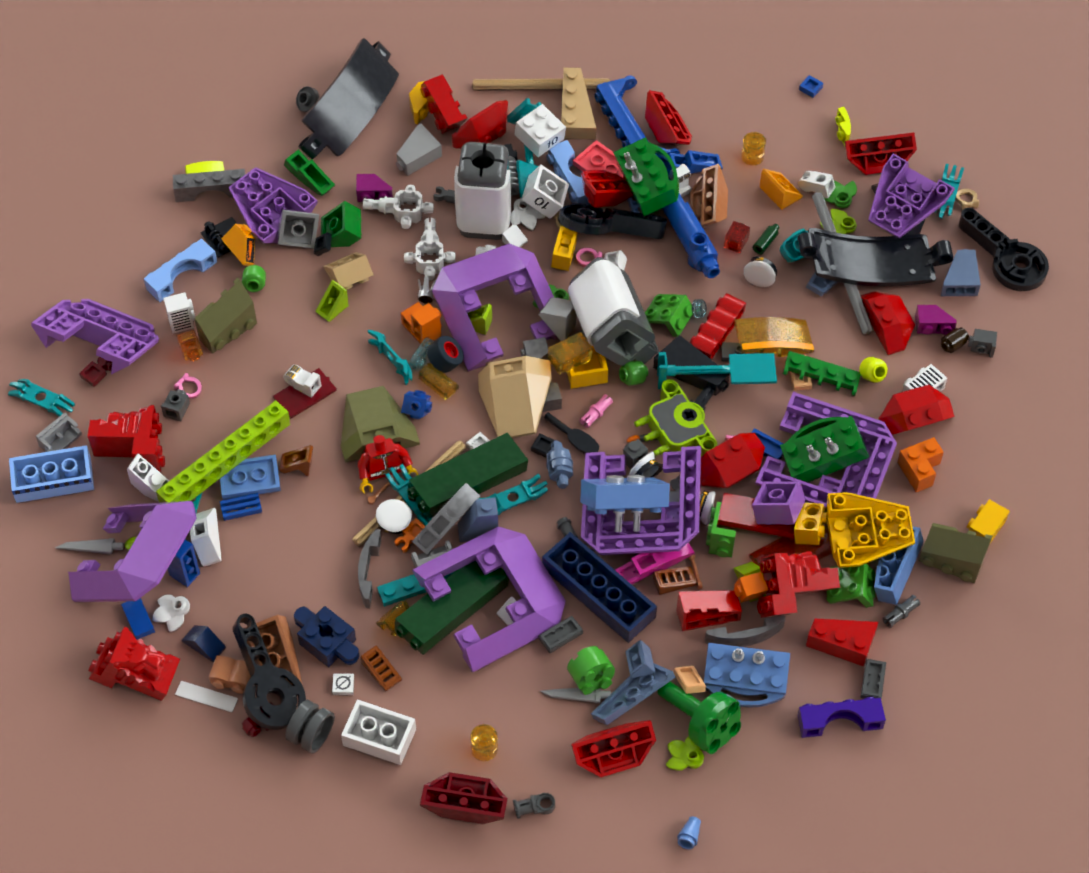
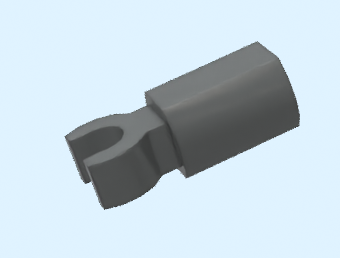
M436 187V193L440 194L433 195L435 201L445 200L448 203L455 204L454 190L448 189L447 191L443 187Z

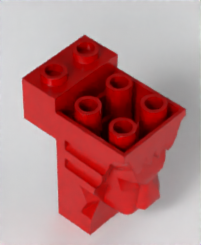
M154 405L141 408L139 412L132 411L128 414L119 412L109 413L106 421L102 419L90 420L87 436L94 457H131L134 459L137 454H140L160 473L161 468L165 467V456H162L163 449L158 439V434L162 433V423H159V413H156Z
M811 551L800 554L795 553L789 556L788 553H774L761 557L760 571L763 573L768 591L765 597L758 598L757 610L761 618L798 613L795 594L822 592L840 588L838 568H821L817 555H813Z
M124 626L121 632H116L114 638L107 637L104 643L100 642L96 650V654H99L98 658L92 661L88 670L91 672L89 679L111 689L117 682L162 701L167 695L180 658L157 651L152 645H145L142 639L137 640L134 634Z

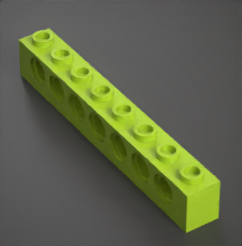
M275 400L156 491L158 502L193 500L290 425L289 412Z

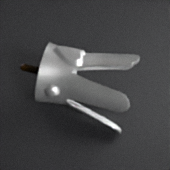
M427 276L424 278L422 286L418 279V300L427 304L433 301L432 289L436 280L429 291V278Z

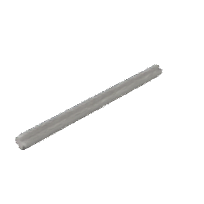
M821 192L814 193L812 199L824 230L837 233L823 194ZM844 283L862 333L864 335L870 334L873 328L857 285Z

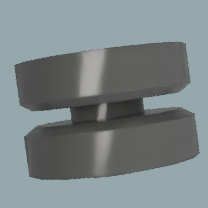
M308 699L303 701L289 721L285 734L286 740L295 745L301 743L302 749L310 753L317 752L331 732L335 719L334 713L325 708L319 710V705Z

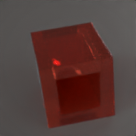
M733 221L725 236L724 248L741 254L749 239L750 227Z

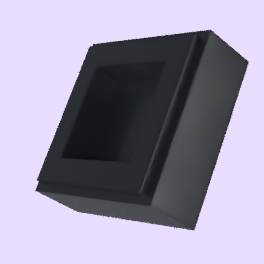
M326 232L316 238L314 246L315 255L320 256L331 250L332 234Z
M539 433L531 446V451L546 458V454L551 450V444L556 440Z

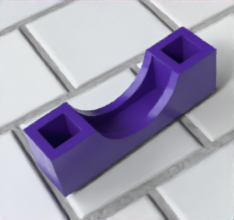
M867 697L856 701L847 699L838 703L828 701L820 705L805 704L799 707L797 715L802 738L822 736L826 725L835 719L851 720L862 731L883 729L886 721L881 698Z

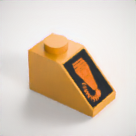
M235 224L221 239L242 265H253L255 237L251 234L252 231L247 225Z

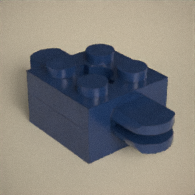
M303 606L294 612L295 624L301 628L297 633L299 645L328 668L338 658L347 665L355 664L358 661L359 649L353 644L356 641L355 629L329 608L324 606L315 614Z

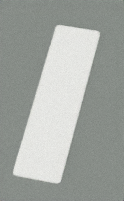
M184 681L180 682L175 693L177 696L229 712L233 711L238 700L236 697Z

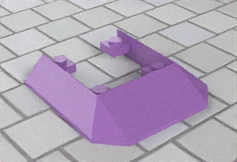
M509 243L442 267L433 286L432 293L453 339L459 343L463 350V362L468 372L485 366L486 362L500 358L504 354L497 338L482 343L479 341L467 314L481 308V303L475 291L508 280L515 295L530 290L540 311L549 299L554 297L534 253ZM543 320L530 325L535 339L543 337L546 340L551 338L553 340L558 339Z
M793 392L779 430L795 434L802 425L806 426L820 419L852 416L858 426L869 458L847 466L841 481L822 475L819 485L816 486L782 474L786 462L767 456L755 485L762 486L763 482L800 481L805 502L824 504L825 509H827L828 493L848 492L876 499L897 443L883 421Z
M701 446L681 447V451L663 452V472L681 473L680 501L669 502V507H662L661 520L640 521V531L634 532L633 521H624V514H622V532H615L616 513H613V510H607V514H595V511L587 510V505L583 504L581 539L599 555L680 551L699 533ZM605 452L585 453L584 479H606V476L626 475L625 455L606 456Z
M192 501L130 504L108 508L112 514L107 518V523L103 527L107 533H120L126 522L142 521L139 526L141 531L125 558L120 559L114 565V570L97 571L101 564L96 560H83L79 564L77 572H68L72 600L74 602L137 601L157 586L197 519L194 503Z
M496 527L412 570L421 587L426 589L433 602L451 593V589L444 576L474 561H477L484 575L502 567L521 597L520 600L505 608L513 624L482 640L472 624L454 633L453 636L461 648L462 656L472 673L538 639L540 634L559 624L566 602L526 535L502 527Z

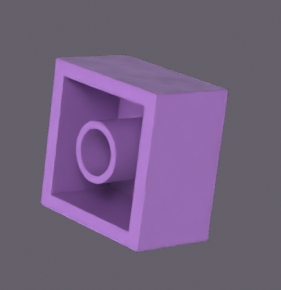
M763 482L752 504L757 524H795L806 501L801 482Z

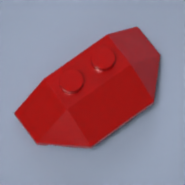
M649 90L647 92L645 119L652 129L656 140L662 144L689 145L692 136L678 111L665 99V95L662 92Z
M496 101L470 118L460 127L458 132L452 134V146L456 149H462V146L467 142L491 143L498 137H502L507 130L508 101Z
M915 132L845 141L847 160L864 175L882 173L884 165L893 153L908 161L917 150Z
M586 170L581 172L584 194L588 198L589 203L594 207L617 206L633 196L624 177L622 178L606 170Z
M876 291L860 295L870 323L887 355L904 351L915 323L901 297Z
M925 385L892 395L878 420L885 422L893 435L955 416L950 399L931 385Z
M740 433L707 451L701 457L700 486L727 489L759 471L765 447L755 433Z
M651 720L625 723L586 735L572 743L571 746L577 765L599 777H604L640 766L651 747L655 744L656 737Z

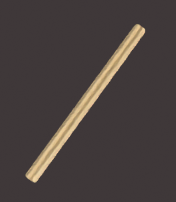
M584 78L586 89H596L598 84L610 81L609 78ZM474 79L473 89H563V79Z
M457 441L426 471L457 457L465 450L466 446L462 441ZM400 495L395 498V500L406 503ZM376 517L353 537L352 540L357 546H361L376 529L381 528Z

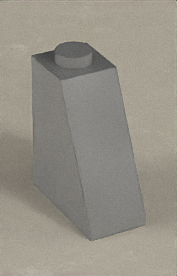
M420 123L397 152L396 165L400 171H403L408 176L442 157V146Z

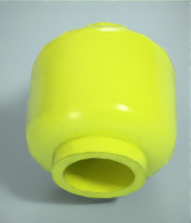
M875 357L865 358L859 368L862 378L873 383L881 382L886 377L888 370L886 363Z

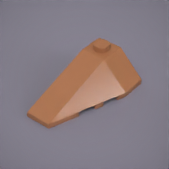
M275 615L256 623L272 664L278 668L288 670L302 683L293 639L286 617ZM247 641L249 646L255 647L253 642ZM257 660L259 662L258 664L262 666V662Z

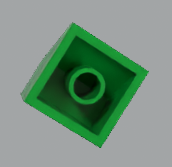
M343 201L321 217V235L326 232L332 234L331 247H350L361 239V209Z

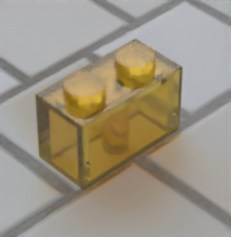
M579 332L549 347L548 359L560 375L564 372H570L578 365L589 362L592 359V347L583 334Z

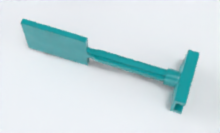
M526 98L507 116V122L516 125L518 120L539 107L541 103L538 102L534 105L530 103L529 98ZM525 144L526 162L516 161L520 198L523 196L528 176L538 167L534 165L533 152Z
M666 352L658 353V389H661L662 383L667 380V376L680 374H730L731 384H777L774 353L729 354V365L709 366L668 365Z

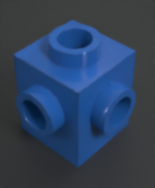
M415 390V392L408 391L404 394L401 413L410 414V417L414 419L423 418L431 412V396L426 395V392Z

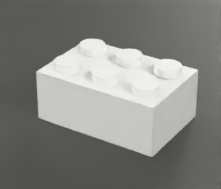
M357 699L341 734L343 746L401 765L415 734L416 722L414 718Z

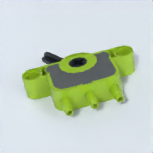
M668 379L662 383L661 401L651 405L649 415L634 422L635 427L648 423L652 432L643 437L644 440L649 441L657 438L662 445L653 451L655 456L662 455L663 452L681 451V447L701 446L702 457L707 451L717 446L716 439L704 423L705 405L714 394L711 386H705L694 402L692 400L689 401L676 381Z

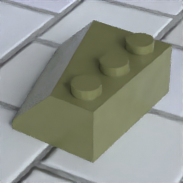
M238 277L233 281L235 285L228 291L225 289L216 303L211 302L194 318L199 340L212 354L217 350H221L226 344L237 339L241 334L252 329L257 324L254 303Z
M933 523L921 551L919 561L928 567L937 568L946 574H952L965 582L975 584L993 536L988 534L985 537L976 536V532L969 530L967 533H962L955 527Z

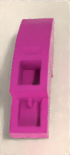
M688 542L680 551L640 553L632 557V561L615 569V571L633 585L655 571L668 569L692 556L695 552Z

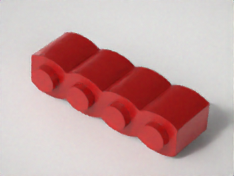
M727 293L723 298L720 297L716 303L715 310L709 312L706 323L700 325L697 336H693L689 343L712 360L718 349L722 346V342H725L727 336L745 312L746 302Z

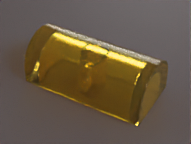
M427 363L419 372V379L445 400L459 389V385L442 371L434 368L431 363Z

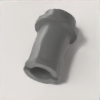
M563 517L557 521V529L561 530L564 537L571 532L578 538L571 526L570 519Z

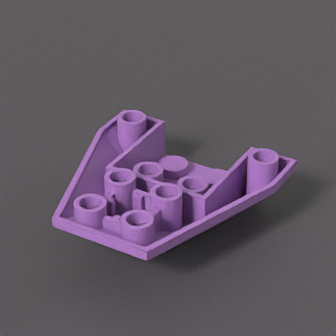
M893 153L882 169L868 221L897 238H901L943 206L955 188L940 179L935 183L909 168L908 161Z
M257 167L229 186V191L248 227L251 229V233L262 243H278L279 219L283 210L311 213L318 203V200L305 189Z

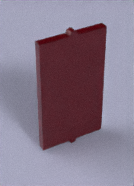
M320 368L313 372L320 375L322 386L312 398L291 385L273 395L274 400L289 412L290 419L337 391L330 378L326 377Z

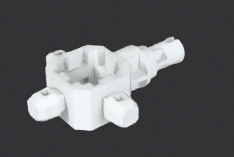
M407 185L405 190L396 192L394 198H387V196L379 200L364 198L363 210L378 209L379 212H384V214L393 213L394 219L401 222V227L409 229L412 223L421 221L422 212L424 214L433 213L434 204L430 202L423 203L422 194L416 191L415 186ZM404 202L411 205L416 203V209H413V211H410V209H404L403 211L400 207L404 205Z
M426 218L424 220L425 231L421 236V241L416 244V253H404V262L410 264L416 262V270L420 274H424L425 277L427 276L429 280H433L435 274H439L442 267H444V262H455V252L447 251L444 253L443 244L439 242V237L435 231L436 220L431 218V222H429V218ZM424 253H427V255L436 253V256L439 255V259H436V262H432V260L423 262L421 256H424Z

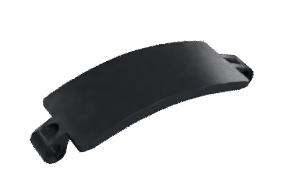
M365 38L361 39L337 77L303 117L302 122L313 133L307 136L298 147L309 158L314 159L326 146L336 156L342 155L369 123L394 86L399 73L388 62L391 53L379 41L372 46Z
M809 228L808 232L800 234L797 238L801 256L813 260L815 274L818 277L853 285L880 287L931 283L936 280L934 266L948 264L953 261L950 241L941 240L929 248L928 238L924 234L903 235L901 238L896 236L868 237Z

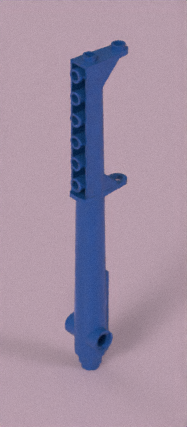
M631 75L598 84L594 94L596 102L600 103L603 114L608 117V122L615 129L616 137L621 140L623 147L646 137L622 99L625 91L635 87L637 84L636 78ZM662 148L667 154H680L679 150L676 148L668 150ZM657 155L662 161L665 160L663 157ZM679 193L676 202L662 209L688 254V265L703 272L705 277L714 278L720 273L719 264L717 263L718 253L689 203H685Z

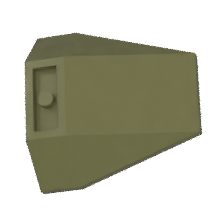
M384 386L346 394L341 437V449L345 463L359 460L363 450H365V446L374 443L373 439L377 435H382L385 439L391 438L393 443L399 442L404 448L420 445L415 426L405 413H401L402 409Z

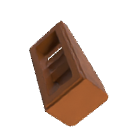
M691 567L659 570L653 573V580L659 595L697 585ZM688 573L690 580L686 581L684 574ZM679 575H680L681 580H682V581H680V582L678 581V578H677V576H679Z
M377 645L361 655V663L385 691L402 680ZM378 663H382L377 668H374V666H376ZM387 668V671H386V672H384L383 674L379 675L380 672H382L383 670H385V669ZM391 674L393 675L392 678L384 682L385 678H387Z

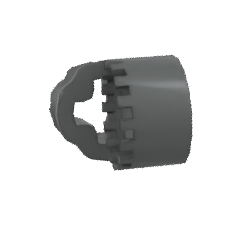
M541 793L534 796L531 795L528 799L513 800L516 817L518 819L522 815L529 813H552L555 809L554 796L549 793ZM543 799H549L552 805L549 808H542L540 802Z

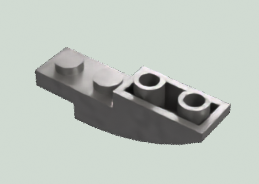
M465 483L412 542L427 555L480 495Z

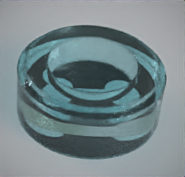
M695 299L692 303L693 316L695 318H703L707 312L706 303L703 299Z

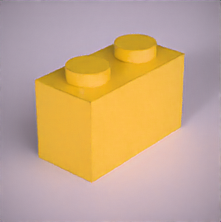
M989 499L985 505L981 504L976 513L978 516L976 519L972 518L966 528L969 531L976 532V536L985 537L986 534L992 535V542L1007 521L1010 511Z

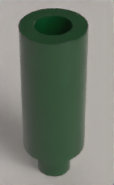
M775 223L773 226H768L755 242L752 248L757 254L762 255L778 236L779 225Z

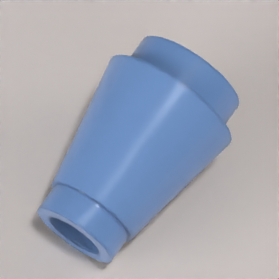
M689 817V820L678 834V844L682 848L691 850L697 845L701 824L699 818Z

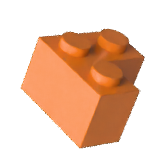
M417 302L401 312L402 325L423 348L441 337V313L436 307L433 308L430 303L422 306Z
M935 437L900 450L897 463L915 492L929 488L934 484L936 472L932 467L941 463L944 453Z

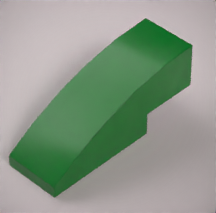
M299 149L285 159L284 166L315 193L323 196L335 187L332 180L312 159L309 161Z

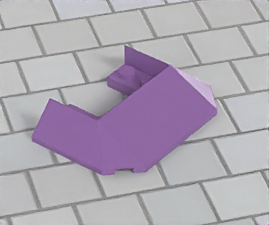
M81 299V302L71 303L70 300H62L31 323L32 328L46 348L56 340L64 342L72 335L100 346L97 348L96 356L112 362L111 374L129 366L159 342L158 335H155L152 324L90 299Z

